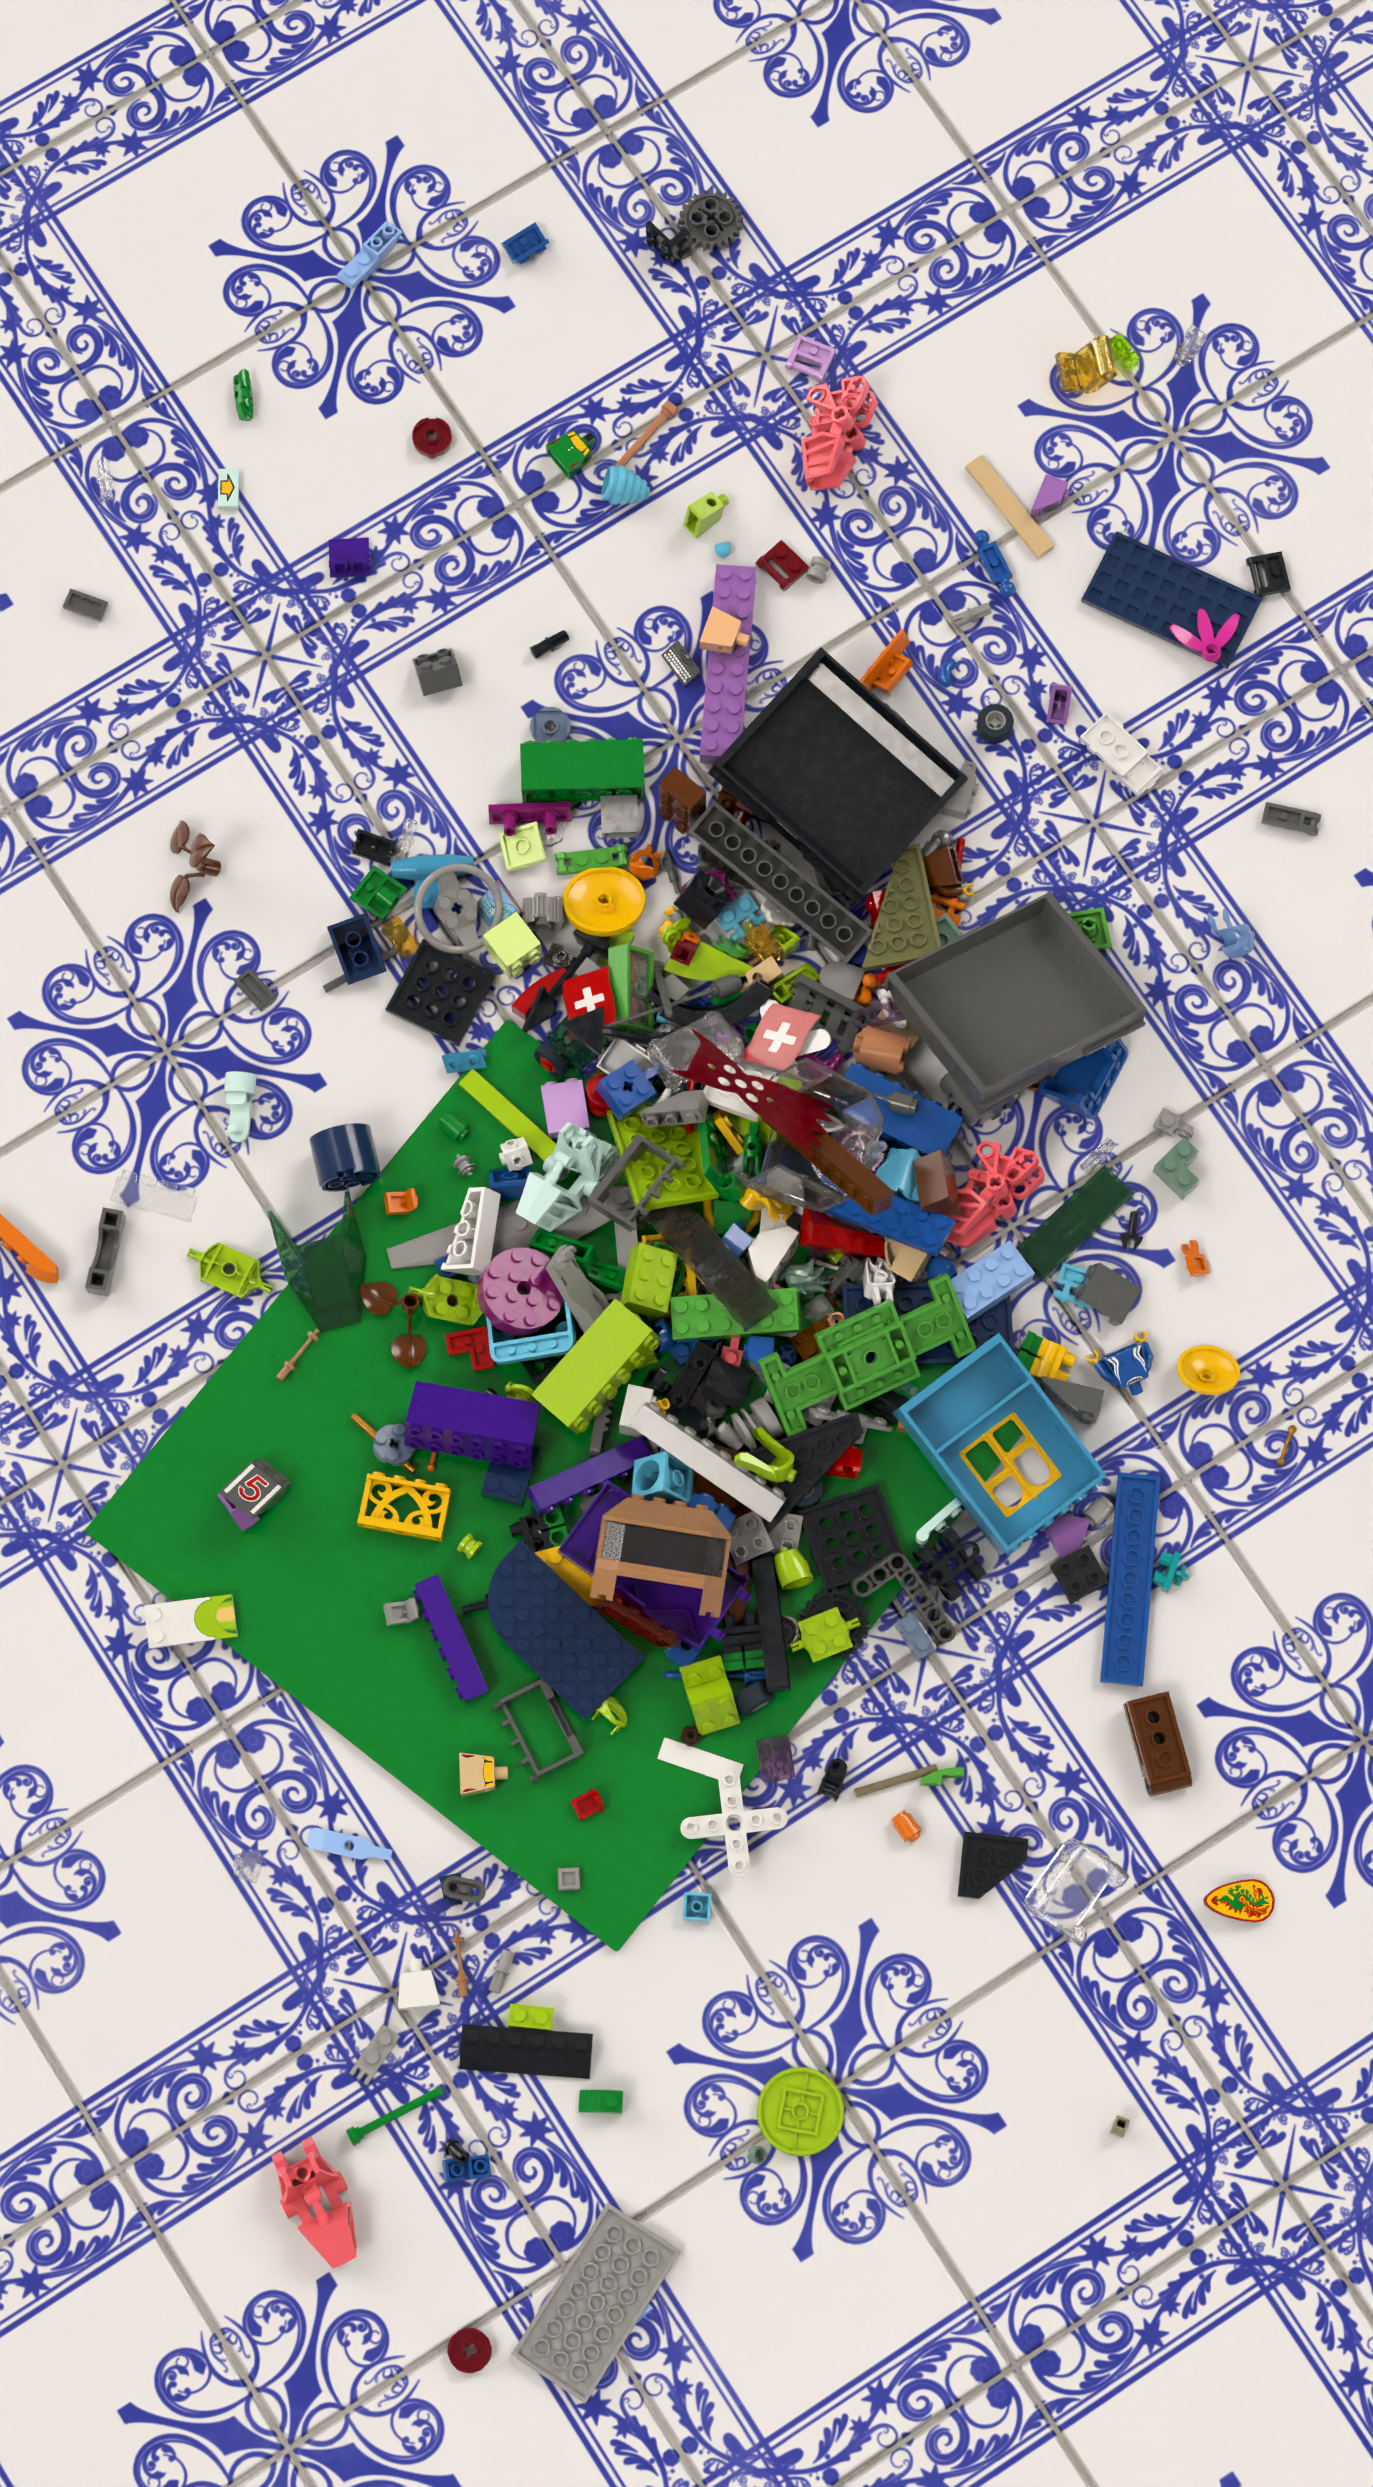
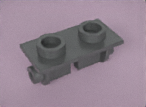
M850 1255L842 1261L838 1270L829 1276L827 1281H830V1283L825 1284L823 1287H827L836 1298L839 1295L842 1296V1285H850L846 1282L848 1278L854 1282L863 1272L864 1266Z

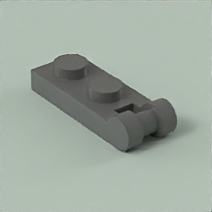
M1266 802L1261 823L1303 832L1310 836H1317L1319 830L1317 825L1321 820V815L1311 811ZM1304 819L1310 821L1309 825L1303 824Z

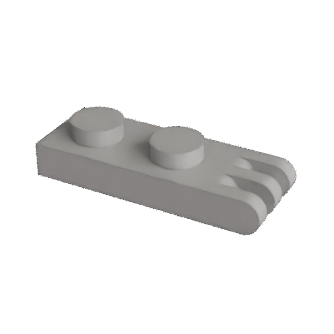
M382 2024L349 2074L353 2076L359 2069L360 2073L356 2079L360 2081L365 2074L368 2075L364 2080V2084L368 2086L401 2036Z

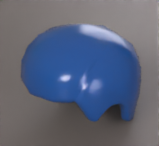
M655 1320L651 1324V1329L661 1338L658 1348L655 1349V1353L660 1354L671 1349L675 1341L673 1340L672 1326L665 1320Z

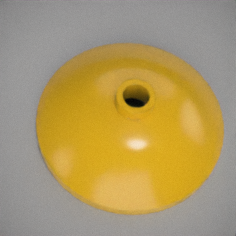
M1199 1345L1187 1349L1180 1355L1177 1362V1374L1185 1386L1197 1393L1220 1395L1232 1390L1237 1385L1240 1377V1367L1236 1359L1227 1351L1215 1346Z

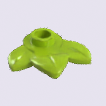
M681 918L673 926H669L663 931L661 941L667 945L669 953L672 954L677 939L681 940L683 932H693L688 927L691 922L690 918Z

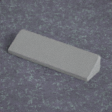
M633 1210L615 1212L627 1219ZM614 1222L618 1267L627 1269L630 1248L638 1244L637 1228L635 1231L632 1230L630 1232Z

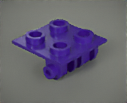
M369 537L328 540L330 578L370 576Z

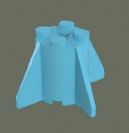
M891 1148L886 1161L877 1169L876 1176L894 1191V1196L912 1203H919L913 1161L921 1157L919 1155L920 1152L914 1148H909L908 1150Z

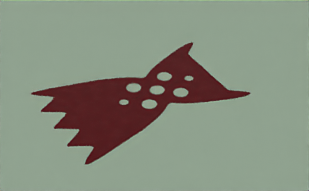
M692 1029L701 1043L687 1071L674 1069L671 1071L695 1082L738 1094L762 1119L807 1153L816 1157L805 1142L823 1146L811 1131L828 1134L816 1119L833 1122L821 1108H836L780 1083L745 1074L717 1046ZM708 1064L713 1065L715 1069L709 1068ZM724 1065L733 1067L736 1073L727 1072L724 1069ZM718 1078H725L729 1081L730 1085H722ZM735 1080H742L746 1083L747 1087L742 1088L738 1086ZM752 1082H759L760 1084H762L764 1089L759 1090L752 1085ZM746 1094H753L757 1097L758 1101H750ZM767 1098H771L774 1103L768 1102Z

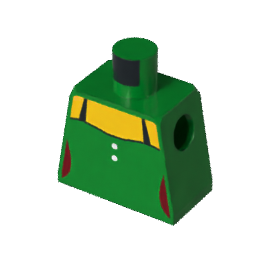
M571 431L547 443L546 453L564 475L571 480L591 460L592 454L589 447L596 443V440L590 432L581 438L576 431Z

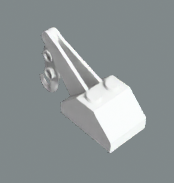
M796 1201L794 1212L803 1216L804 1204ZM765 1206L761 1210L760 1233L756 1238H753V1241L747 1247L748 1264L755 1291L772 1289V1285L777 1282L796 1253L799 1244V1232L787 1226L786 1221L782 1220L785 1214H778L780 1220L775 1222L773 1218H769L768 1210Z

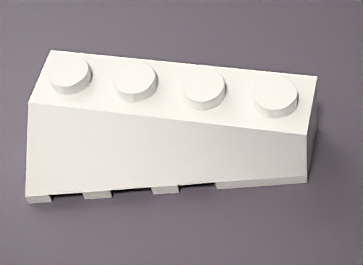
M486 1187L468 1189L460 1212L462 1215L461 1221L455 1226L454 1233L456 1235L453 1244L448 1246L446 1253L449 1255L446 1263L442 1264L440 1270L471 1276L481 1275L486 1266L491 1262L501 1194Z

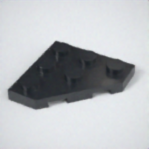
M964 1831L957 1897L980 1899L1026 1862L1029 1839Z

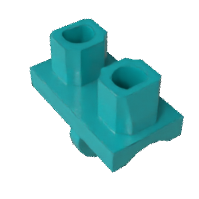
M1175 1551L1174 1554L1165 1552L1161 1554L1158 1564L1169 1569L1167 1574L1156 1571L1152 1583L1162 1587L1161 1591L1168 1592L1173 1577L1176 1578L1174 1583L1176 1586H1180L1182 1580L1189 1581L1190 1576L1185 1573L1187 1566L1181 1564L1179 1571L1176 1570L1181 1553Z

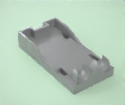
M563 1245L558 1248L546 1266V1270L585 1333L610 1303L604 1293L586 1279L573 1257V1253L577 1252L576 1248Z

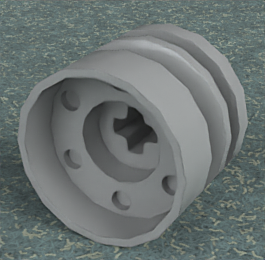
M763 1397L750 1403L749 1406L752 1414L749 1415L742 1408L740 1409L742 1419L737 1413H733L730 1416L736 1434L750 1451L757 1449L755 1441L760 1447L763 1446L754 1437L753 1429L762 1427L774 1440L784 1435L776 1415Z

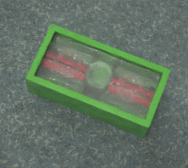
M630 944L608 948L609 983L615 1003V1022L654 1009V1006L648 1002L649 999L646 998L651 986L654 987V952ZM654 1013L611 1027V1029L642 1035L653 1033Z

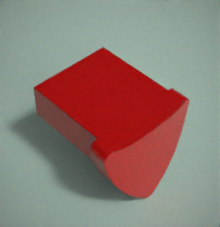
M594 1788L589 1789V1792L570 1801L580 1821L599 1811L600 1813L605 1811L602 1799Z

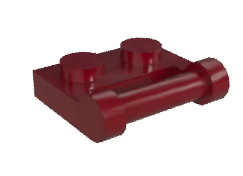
M782 540L755 563L759 568H763L780 585L779 588L782 591L789 589L809 569V566ZM772 560L789 578L785 579L768 562Z

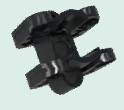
M945 1526L937 1533L940 1534L948 1545L946 1548H950L948 1552L939 1559H936L926 1546L921 1545L912 1554L920 1565L927 1569L924 1574L925 1582L930 1586H938L948 1601H955L962 1595V1592L953 1582V1577L966 1569L974 1581L979 1582L987 1573L981 1564L975 1560L980 1553L978 1544L973 1541L961 1542V1538L951 1526ZM966 1545H970L973 1549L969 1557L964 1550ZM950 1558H954L956 1561V1566L952 1570L947 1566Z

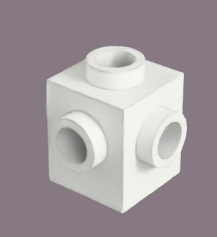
M524 1137L510 1139L500 1144L502 1153H499L502 1165H507L509 1172L520 1170L524 1166L533 1164Z

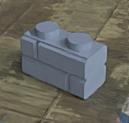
M914 1612L895 1624L896 1630L910 1651L914 1653L913 1655L917 1662L936 1652V1645Z

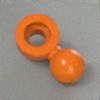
M867 973L863 976V986L855 996V1003L867 1006L872 1000V991L870 989L877 986L874 973Z

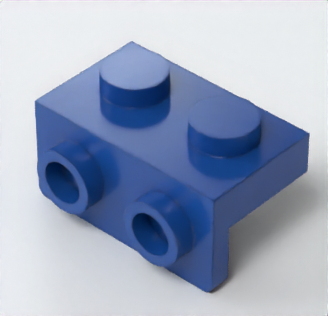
M534 222L501 244L512 263L519 262L521 265L530 259V254L534 252L539 254L546 250L547 247L545 245L550 242L544 238L536 222Z

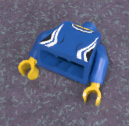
M1142 1331L1143 1339H1139L1135 1333L1133 1337L1134 1343L1102 1356L1101 1360H1099L1098 1352L1093 1351L1096 1358L1091 1360L1086 1355L1087 1362L1090 1365H1094L1101 1378L1112 1386L1120 1388L1128 1386L1132 1396L1138 1395L1143 1392L1140 1381L1149 1377L1148 1372L1151 1370L1153 1361L1152 1351L1148 1342H1146L1147 1333Z

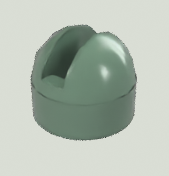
M753 2146L748 2150L747 2158L751 2163L762 2164L765 2161L766 2151L763 2147Z

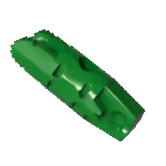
M242 369L233 377L235 405L239 420L242 421L253 419L252 388L249 371L246 369Z
M750 1122L749 1133L745 1134L742 1175H748L749 1161L755 1162V1174L761 1175L763 1134H759L760 1126L757 1122Z

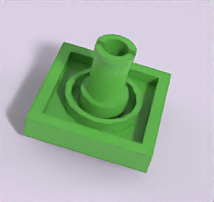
M1104 907L1068 913L1098 950L1111 948Z

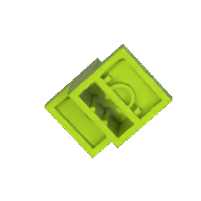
M720 1655L679 1668L698 1733L705 1735L740 1724L733 1693Z

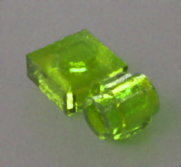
M1120 332L1104 343L1103 347L1115 361L1122 358L1120 363L1125 370H1131L1138 365L1140 361L1138 354L1135 351L1130 352L1132 346Z

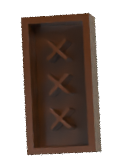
M674 767L659 783V812L665 821L674 823L676 825L675 828L684 835L686 833L688 835L690 828L706 810V791Z

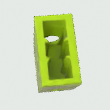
M710 492L688 506L683 525L696 539L721 519L724 507L729 504L727 496L721 494L716 497L714 493Z

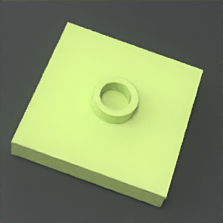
M537 821L516 827V834L513 836H506L504 831L498 833L507 872L510 873L547 861Z

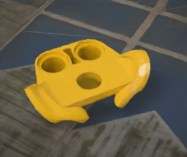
M752 1182L746 1188L744 1196L739 1200L746 1209L751 1211L761 1210L765 1206L768 1210L769 1218H773L775 1222L780 1220L778 1214H785L782 1217L784 1222L793 1215L796 1207L795 1200L778 1195L764 1182Z

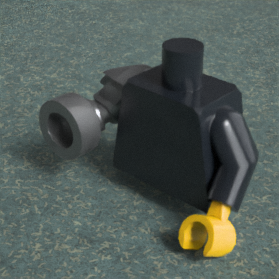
M667 1398L655 1402L661 1407V1412L676 1417L680 1425L692 1428L696 1431V1436L702 1440L703 1438L709 1439L717 1431L715 1420L723 1417L727 1409L726 1405L708 1399L704 1407L706 1418L703 1419L696 1406L665 1411L670 1407Z

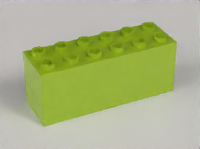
M615 1298L531 1395L578 1435L579 1432L582 1433L588 1428L589 1421L593 1416H598L601 1413L606 1401L615 1397L620 1385L629 1381L633 1370L642 1366L647 1354L653 1352L659 1346L661 1338Z

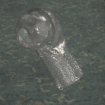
M557 821V832L553 835L544 834L542 836L543 844L546 847H552L562 842L566 823Z

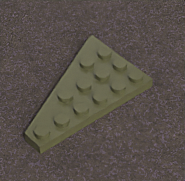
M920 843L908 845L894 863L878 919L868 945L863 963V972L908 964L941 947Z

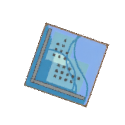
M497 880L495 883L501 893L503 902L502 922L515 912L520 915L523 911L500 881ZM490 889L477 902V913L489 928L495 913L494 898Z

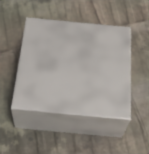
M637 795L600 796L602 838L639 837Z

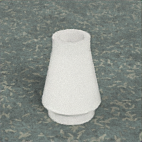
M723 1421L717 1427V1431L714 1433L715 1439L734 1450H739L742 1447L743 1443L730 1423L727 1424Z

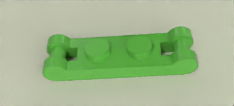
M618 845L609 848L555 853V861L558 863V867H556L557 875L578 874L590 868L629 867V859L626 854L628 853V846ZM613 855H618V856H619V859L613 861V857H612V856H613ZM566 861H572V866H566Z

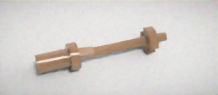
M318 1329L313 1333L311 1331L307 1333L308 1340L294 1357L283 1363L285 1366L276 1376L277 1379L283 1382L287 1375L296 1369L294 1365L312 1340L318 1341L319 1338L316 1336L319 1333Z
M455 1931V1938H451V1943H456L459 1969L455 1982H458L459 1997L468 1996L466 1982L468 1981V1976H466L463 1969L460 1943L464 1942V1937H459V1931Z

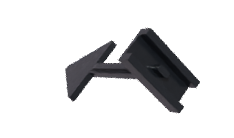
M575 929L573 935L577 944L583 947L580 950V954L553 986L549 994L544 986H540L523 1025V1032H528L556 1015L557 1012L552 1002L563 990V982L571 979L587 957L590 958L594 953L608 960L610 943Z
M599 1007L562 1023L566 1030L598 1056L602 1054L603 1036L654 1046L656 1048V1057L660 1060H664L682 1050V1046L677 1045V1037L683 1034V1030L673 1029L662 1036L653 1037L606 1028L603 1026L604 1007Z

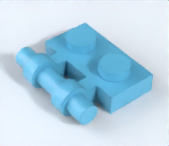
M748 892L723 908L715 918L725 933L732 929L735 931L730 936L734 943L739 939L743 940L749 932L754 930L750 922L744 927H741L740 923L748 919L752 921L756 929L762 927V923L767 921L764 913L758 917L754 915L759 911V907Z
M1063 1262L1056 1284L1064 1286L1063 1291L1054 1289L1052 1297L1060 1299V1302L1063 1303L1067 1301L1076 1304L1082 1309L1084 1307L1093 1309V1307L1083 1301H1074L1075 1295L1069 1294L1070 1288L1076 1290L1078 1285L1084 1282L1086 1269Z

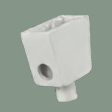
M422 1959L409 1960L410 1972L401 1973L398 2009L401 2011L441 2006L432 1971H423Z

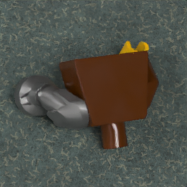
M945 830L936 831L921 851L929 888H932L935 893L944 896H960L962 893L966 896L974 895L975 893H968L966 890L968 886H974V884L969 883L964 887L961 886L964 884L955 847L952 846L953 837L951 833Z

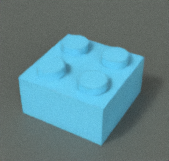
M685 1892L683 1921L710 1922L712 1894Z

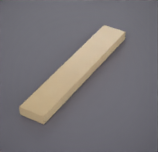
M982 455L965 466L968 473L1037 559L1054 548L1052 542Z

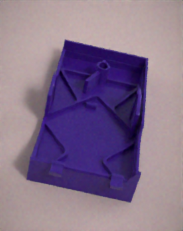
M607 1481L560 1546L557 1553L592 1577L602 1515L625 1498L632 1497L610 1481ZM609 1520L606 1522L601 1556L603 1559L683 1571L686 1565L676 1564L672 1561L673 1557L677 1559L684 1557L678 1551L679 1547L687 1550L690 1557L695 1552L719 1568L721 1565L720 1559L706 1551L697 1541L683 1532ZM728 1565L727 1573L730 1574V1577L724 1587L720 1618L710 1617L711 1612H706L705 1616L699 1615L703 1591L700 1588L617 1575L614 1589L616 1595L697 1652L709 1635L717 1641L723 1638L725 1633L717 1629L716 1626L735 1599L738 1598L747 1603L752 1594L743 1590L749 1577L740 1574Z

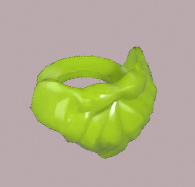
M509 1382L505 1386V1393L508 1398L530 1402L537 1401L531 1395L534 1391L525 1385Z

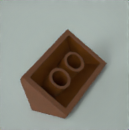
M937 1150L914 1160L913 1169L920 1210L960 1216L961 1208L954 1167L942 1150Z

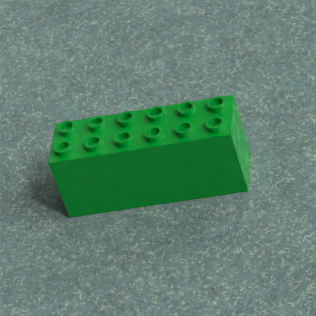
M630 737L627 740L608 738L606 741H598L597 739L577 741L569 739L565 742L547 740L545 743H537L536 741L520 743L523 803L601 801L600 796L637 795V800H645L643 739Z

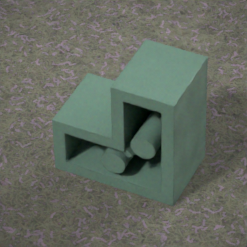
M1185 1137L1155 1164L1152 1171L1182 1200L1199 1182V1179L1187 1168L1196 1159L1199 1151Z

